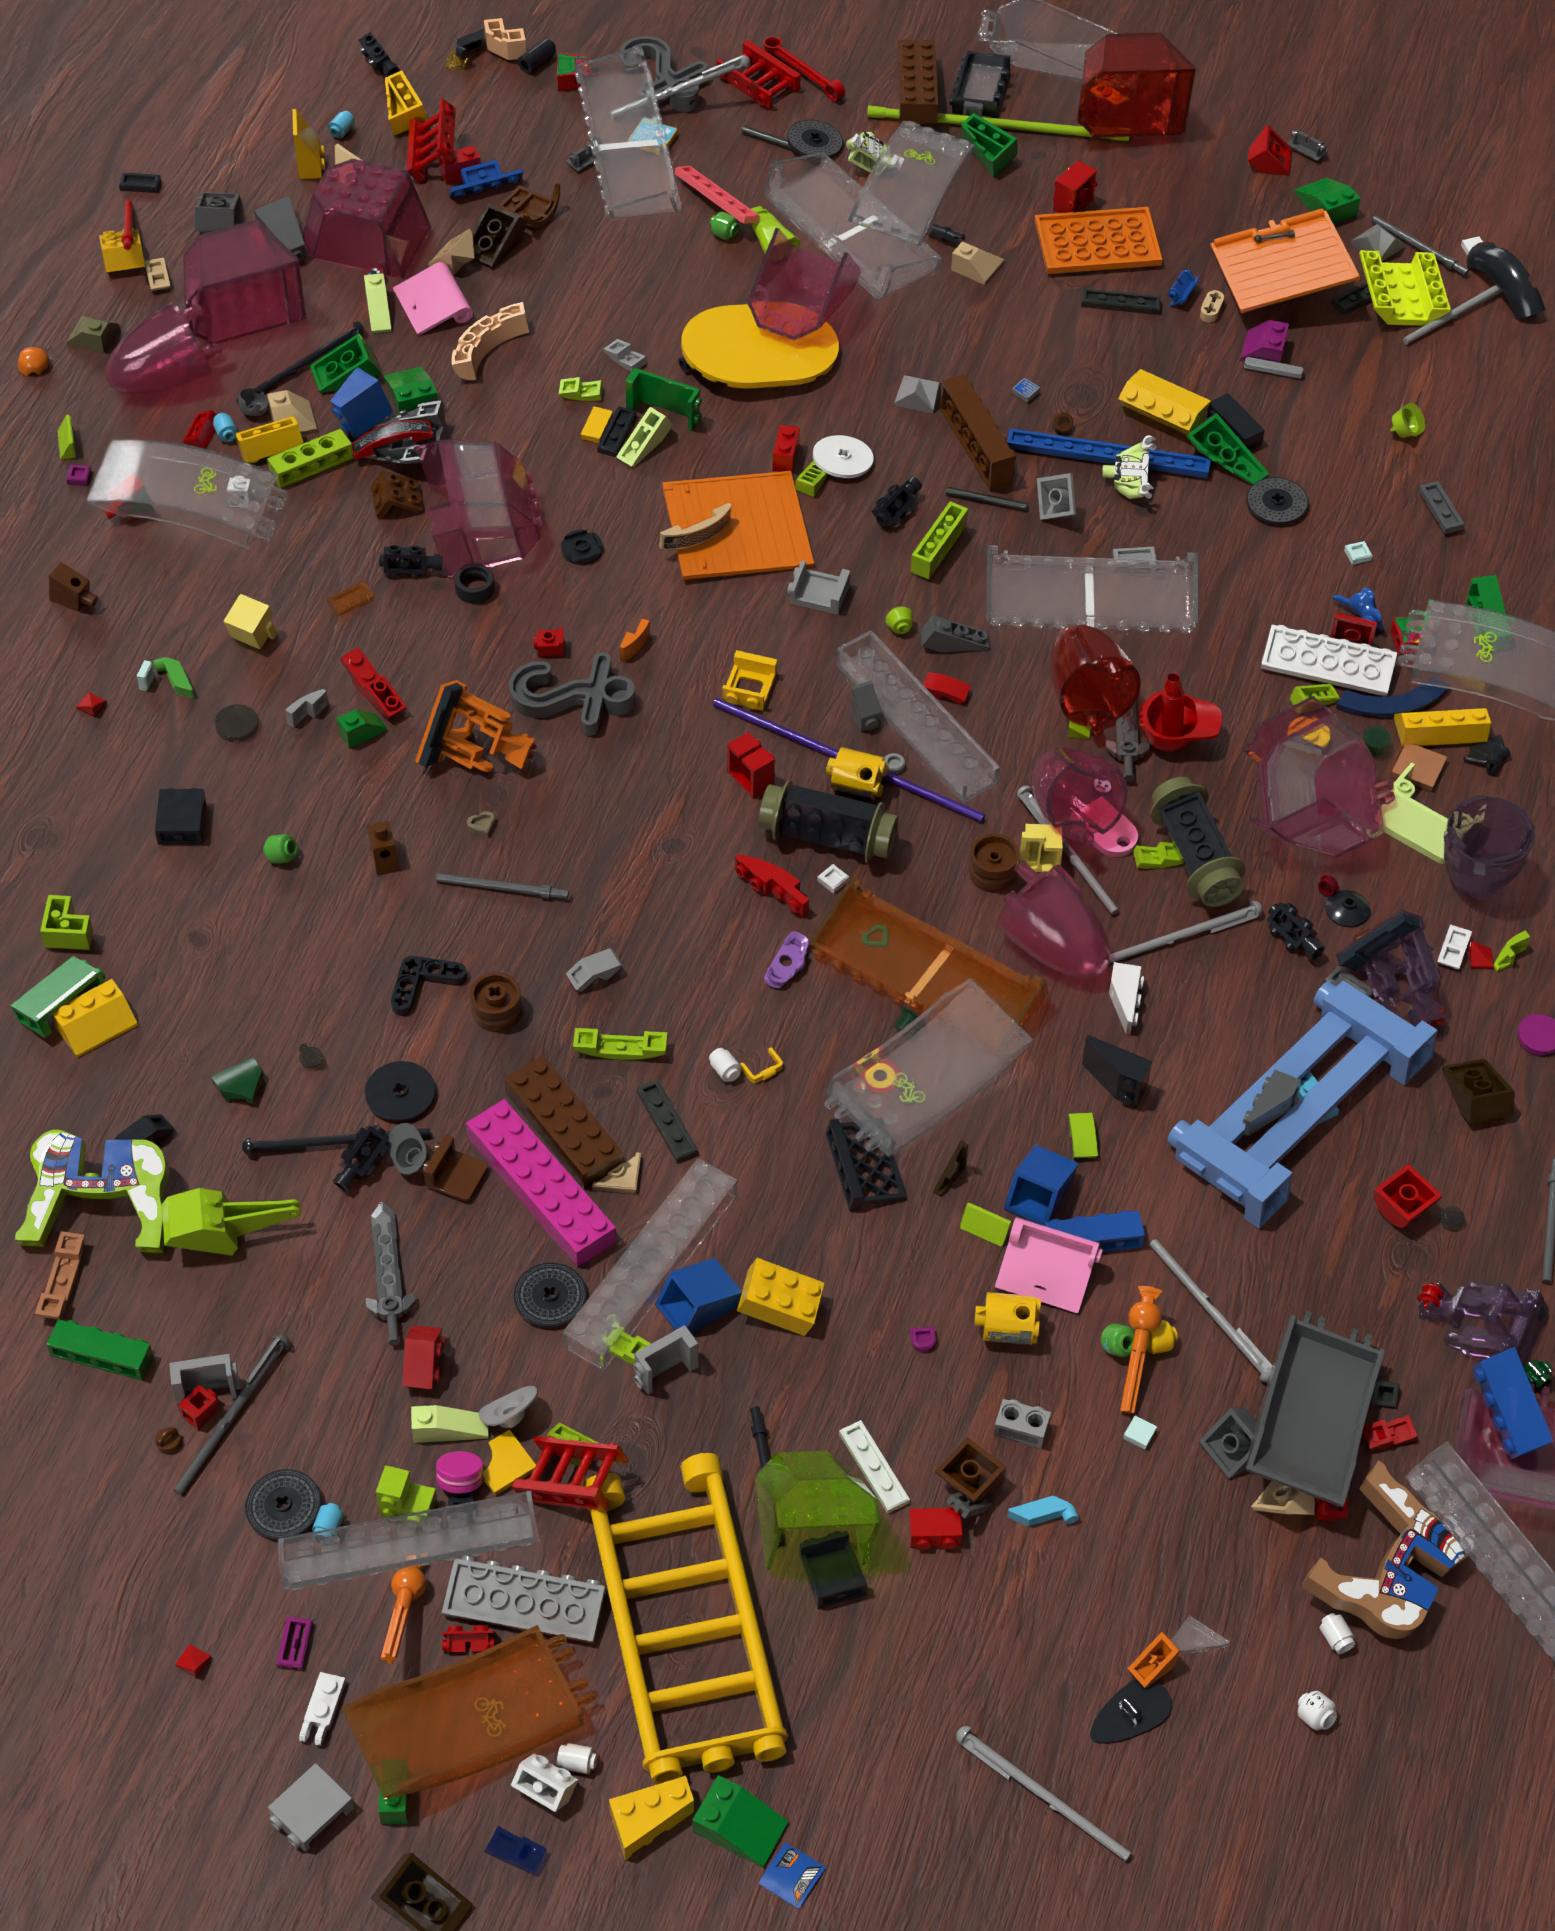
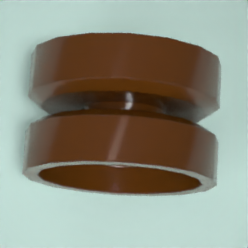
M994 833L983 835L976 839L971 846L969 875L971 880L978 887L988 891L1004 890L1011 886L1017 877L1019 860L1017 844L1007 836Z
M493 972L484 974L473 983L470 991L471 1011L473 1019L479 1027L487 1031L500 1032L516 1025L521 1018L522 1003L519 984L513 977L505 973Z

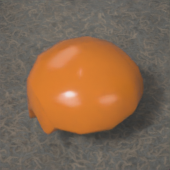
M25 348L20 352L17 367L19 372L25 376H29L32 372L40 375L49 366V356L41 348Z

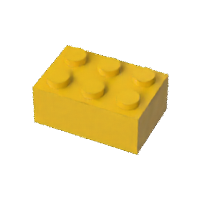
M756 1258L748 1269L737 1311L805 1336L815 1323L824 1282Z

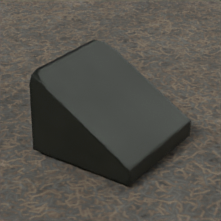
M1376 1380L1371 1404L1396 1408L1399 1383Z

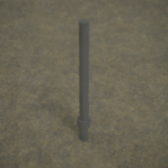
M1376 215L1372 218L1374 224L1380 225L1388 232L1425 253H1434L1436 259L1445 264L1446 268L1456 270L1464 276L1468 275L1470 269L1459 264L1457 259L1447 257Z
M437 873L436 882L540 895L541 898L550 899L551 897L569 898V890L555 889L550 885H542L540 887Z
M1555 1158L1551 1161V1173L1548 1175L1547 1181L1549 1199L1542 1283L1547 1285L1552 1283L1555 1248Z

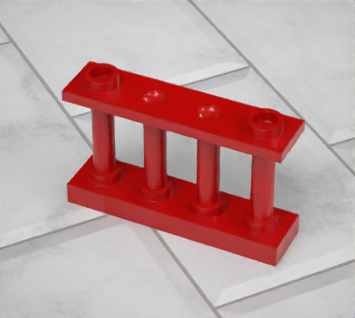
M749 40L743 42V55L747 56L753 65L742 73L734 70L719 76L768 110L772 109V97L787 87L795 93L801 89V74ZM720 59L716 60V66L725 63ZM759 70L766 73L755 82L748 78ZM771 79L780 82L768 91L761 87Z
M444 98L440 99L439 112L427 121L421 122L416 117L410 120L406 172L419 183L425 180L426 167L443 156L449 162L453 161L456 109ZM437 122H439L436 127H434L433 129H431L430 131H428V129H429L430 127H432V126L435 125ZM438 135V137L435 140L427 144V142L430 139ZM437 148V151L427 157L429 152Z
M535 1436L533 1441L542 1453L532 1475L526 1480L515 1479L512 1488L522 1501L606 1511L609 1501L601 1489L613 1462L627 1464L629 1459L622 1451V1448L615 1443L601 1444L556 1439L552 1436H547L546 1438ZM551 1455L561 1456L551 1480L541 1482L540 1479ZM571 1459H582L572 1482L568 1483V1485L560 1484ZM592 1460L603 1461L593 1484L589 1487L581 1486Z

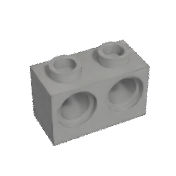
M1003 1399L995 1423L994 1436L1042 1449L1051 1412L1046 1411L1042 1407L1024 1405L1017 1400ZM1011 1416L1014 1417L1015 1420H1008L1006 1417ZM1036 1423V1424H1038V1425H1040V1426H1039V1427H1033V1426H1031L1030 1424Z

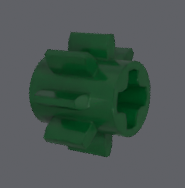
M1534 1359L1524 1367L1529 1383L1533 1388L1537 1387L1541 1390L1553 1381L1551 1372L1554 1369L1547 1361L1539 1362L1538 1359Z

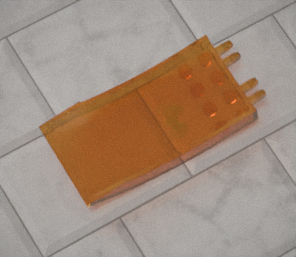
M536 1625L469 1658L393 1685L389 1683L342 1706L343 1712L384 1800L438 1787L485 1771L530 1752L584 1725L585 1722L580 1708L593 1702L596 1699V1695L593 1691L574 1698V1694L588 1687L589 1682L587 1678L578 1679L567 1685L558 1664L573 1657L574 1652L572 1648H566L554 1654L551 1653L552 1650L566 1643V1636L559 1634L545 1641L539 1626Z

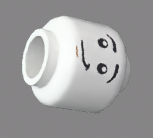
M1312 1691L1300 1697L1297 1713L1299 1718L1308 1726L1318 1731L1326 1730L1334 1724L1337 1718L1336 1705L1322 1692Z

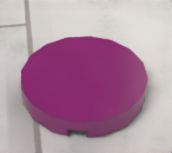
M1533 1014L1525 1017L1520 1022L1517 1032V1038H1519L1522 1048L1537 1056H1545V1054L1549 1053L1554 1054L1555 1019L1543 1014Z

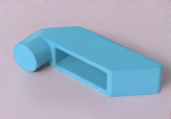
M1056 1496L1009 1508L1007 1515L1008 1518L1027 1527L1059 1517H1063L1066 1524L1074 1523L1079 1519L1076 1508L1069 1502Z

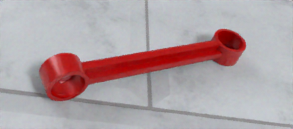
M771 36L764 40V51L774 57L778 56L822 87L831 101H837L845 96V88L839 80L830 81L782 47V40L780 38Z

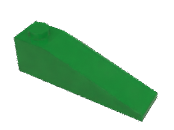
M1217 413L1186 436L1199 452L1251 485L1269 475L1268 471Z

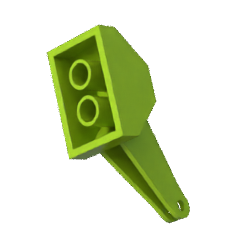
M203 1188L167 1197L162 1203L164 1244L170 1247L232 1256L238 1249V1236L299 1217L301 1215L300 1202L294 1199L230 1202L222 1191Z

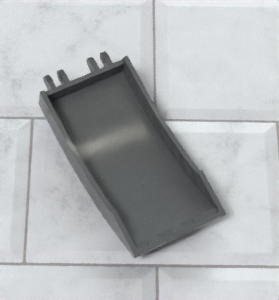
M1306 1311L1302 1321L1296 1319V1316L1291 1315L1284 1328L1257 1418L1246 1471L1343 1507L1355 1469L1360 1439L1385 1349L1380 1348V1350L1370 1347L1373 1335L1368 1333L1363 1339V1344L1356 1342L1358 1330L1354 1328L1351 1330L1349 1339L1324 1330L1326 1318L1322 1316L1318 1319L1316 1326L1309 1323L1312 1312Z

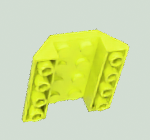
M1360 250L1359 255L1374 309L1388 325L1425 326L1450 312V305L1434 253L1416 252L1411 263H1383L1379 251Z

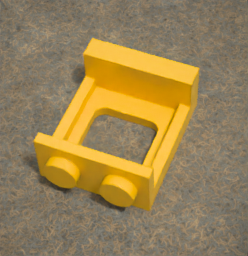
M736 650L734 666L727 685L722 687V700L732 705L764 711L777 675V659ZM741 679L763 684L760 693L736 687Z

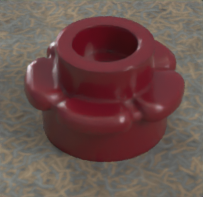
M1323 875L1320 878L1318 890L1321 894L1331 896L1339 891V884L1335 877Z

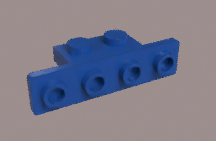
M497 159L463 168L460 170L464 185L450 188L449 197L461 198L469 192L479 193L484 188H498L506 182L510 184L516 183L522 178L523 169L502 174Z

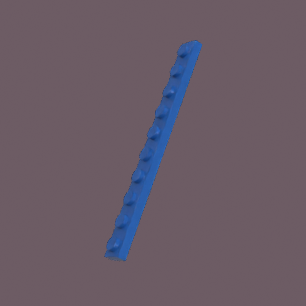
M1012 428L1009 429L1007 439L1010 449L1115 464L1116 455L1132 447ZM1147 450L1149 451V470L1208 478L1211 460L1208 457Z

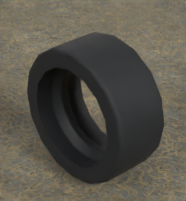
M470 563L464 565L457 570L454 576L455 592L465 602H483L490 598L494 592V574L490 568L483 564ZM471 578H480L487 582L479 588H468L462 585L463 582Z

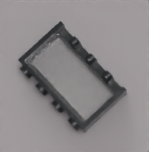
M967 51L965 58L961 60V70H958L957 73L958 82H954V94L950 95L949 105L952 106V114L954 112L963 113L964 103L969 101L983 104V116L997 118L1011 73V56Z

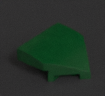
M253 1057L211 1076L213 1084L222 1095H225L227 1102L235 1099H245L247 1103H254L256 1100L255 1094L258 1089L265 1085L263 1071Z

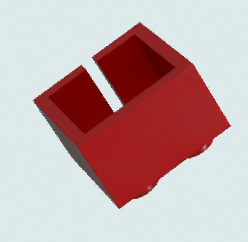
M747 732L727 744V772L753 799L763 794L769 784L774 785L775 758L771 752H767L762 747L761 742L757 738H754Z

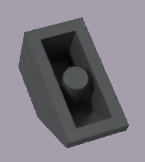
M872 680L851 686L850 715L860 732L875 729L881 723V710Z

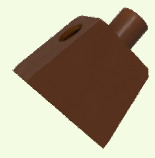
M62 562L49 575L50 601L75 611H79L84 604L91 607L96 605L98 596L90 592V581Z
M379 821L368 825V838L376 874L380 875L399 871L390 822ZM387 850L388 856L381 857L380 853Z

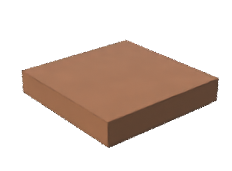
M1414 744L1405 745L1391 772V777L1398 779L1412 762L1415 764L1411 783L1432 792L1447 761V756Z

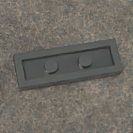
M1439 481L1420 485L1418 492L1443 533L1448 534L1463 530L1464 522Z

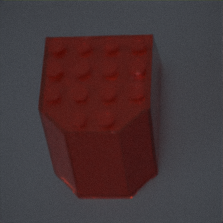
M1161 32L1106 34L1085 52L1077 122L1093 138L1184 135L1196 68Z

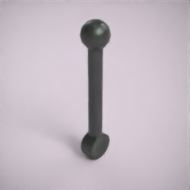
M1289 230L1287 233L1267 236L1256 235L1254 240L1259 243L1261 240L1293 238L1295 237V231Z

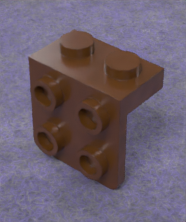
M382 470L378 478L372 482L371 492L376 517L384 518L393 505L418 513L422 512L423 503L418 481Z
M445 1134L442 1141L437 1142L435 1145L431 1160L425 1162L422 1172L424 1173L426 1187L467 1202L471 1199L485 1175L488 1164L456 1151L454 1137Z

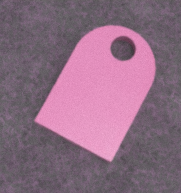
M1105 797L1073 815L1070 819V823L1101 853L1107 856L1123 857L1129 855L1137 845L1138 831L1136 827ZM1126 842L1128 846L1122 847L1119 846L1117 843Z

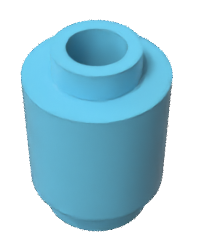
M348 111L338 113L328 124L330 134L336 138H343L353 127L355 122L354 116Z
M226 413L217 414L214 417L213 426L219 439L223 442H231L236 439L235 434L238 433V429L232 417Z
M328 1503L320 1507L312 1527L313 1538L323 1543H331L332 1539L336 1538L344 1518V1513L341 1511L340 1506Z

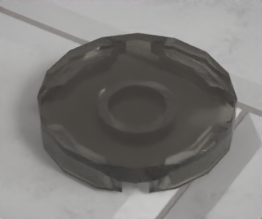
M235 704L227 706L216 715V732L222 739L228 742H234V740H239V742L246 741L257 732V714L246 705Z

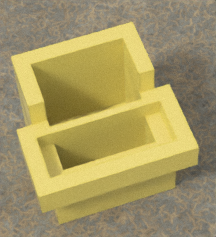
M242 594L239 595L223 621L232 638L260 650L268 637L274 639L278 633L273 622L269 621L273 615L270 606Z
M1025 824V832H1022L1019 871L1041 872L1042 875L1060 874L1063 850L1061 825Z

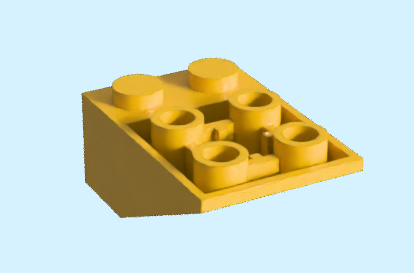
M132 228L134 242L130 250H125L123 247L122 235L124 234V229L122 232L116 233L112 230L105 231L103 235H99L106 273L145 267L138 229L134 230Z

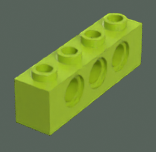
M338 429L267 458L269 473L280 488L353 459L352 443L344 432Z
M951 501L947 504L913 552L911 557L912 573L930 579L966 528L968 508Z

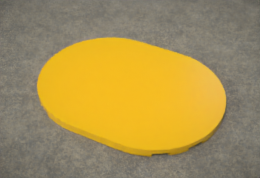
M758 303L720 306L699 313L685 326L682 333L681 349L690 367L702 373L703 377L710 381L726 383L728 387L764 388L805 384L816 380V377L827 374L833 368V364L838 357L839 341L833 328L823 318L807 309L784 303Z

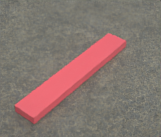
M681 166L675 168V175L743 224L759 222L760 216L693 167Z

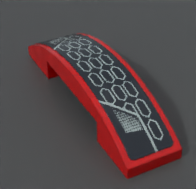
M405 420L377 427L362 435L352 444L354 458L357 460L375 455V447L409 437L413 438L414 443L433 438L431 424L428 421Z

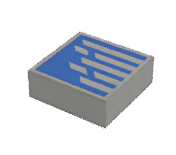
M1026 378L1022 379L1012 388V394L1026 403L1040 392V387Z

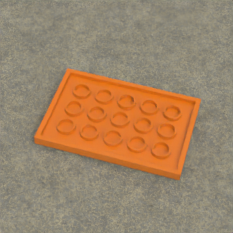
M1149 207L1035 215V226L1047 274L1162 265L1163 259Z

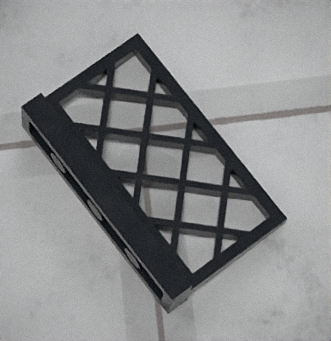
M831 1119L826 1130V1137L849 1211L858 1210L860 1205L905 1200L906 1194L882 1119L840 1123L839 1119ZM877 1127L879 1135L874 1137L866 1132V1129ZM844 1130H852L858 1135L853 1140L845 1135ZM861 1136L872 1142L869 1148L858 1143ZM875 1145L884 1149L885 1154L883 1157L871 1151ZM853 1147L864 1153L861 1159L851 1154ZM867 1156L878 1161L875 1168L863 1162ZM881 1164L891 1170L889 1176L878 1171ZM859 1166L870 1172L866 1179L857 1174L856 1170ZM873 1175L885 1181L881 1187L870 1182ZM887 1184H890L897 1189L898 1193L890 1194L884 1188ZM866 1186L875 1191V1196L864 1197V1187Z

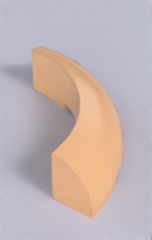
M523 302L501 308L499 310L500 313L491 317L484 316L463 333L458 340L459 344L456 350H453L452 368L455 374L466 380H476V373L480 362L493 348L508 339L529 333Z

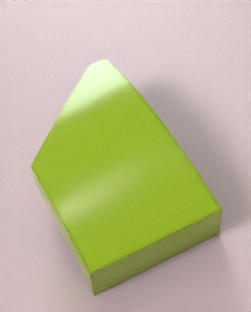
M1526 931L1517 934L1506 943L1494 963L1496 972L1513 965L1516 954L1527 949L1530 936Z

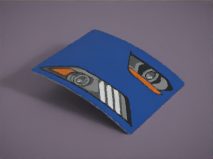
M784 1843L765 1871L759 1884L796 1908H800L826 1867L788 1843Z

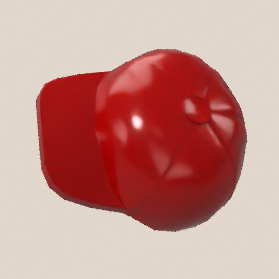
M1176 673L1168 675L1163 691L1150 696L1144 705L1141 706L1142 711L1139 712L1141 717L1139 719L1141 723L1140 728L1143 729L1148 743L1155 749L1164 752L1183 749L1196 740L1215 739L1219 736L1222 725L1220 708L1213 703L1195 699L1184 693L1180 677Z

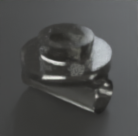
M304 1043L299 1047L301 1052L299 1060L304 1067L315 1068L321 1064L323 1055L318 1048L309 1047Z
M1448 1206L1443 1211L1439 1210L1438 1219L1447 1229H1458L1464 1223V1212L1459 1207Z

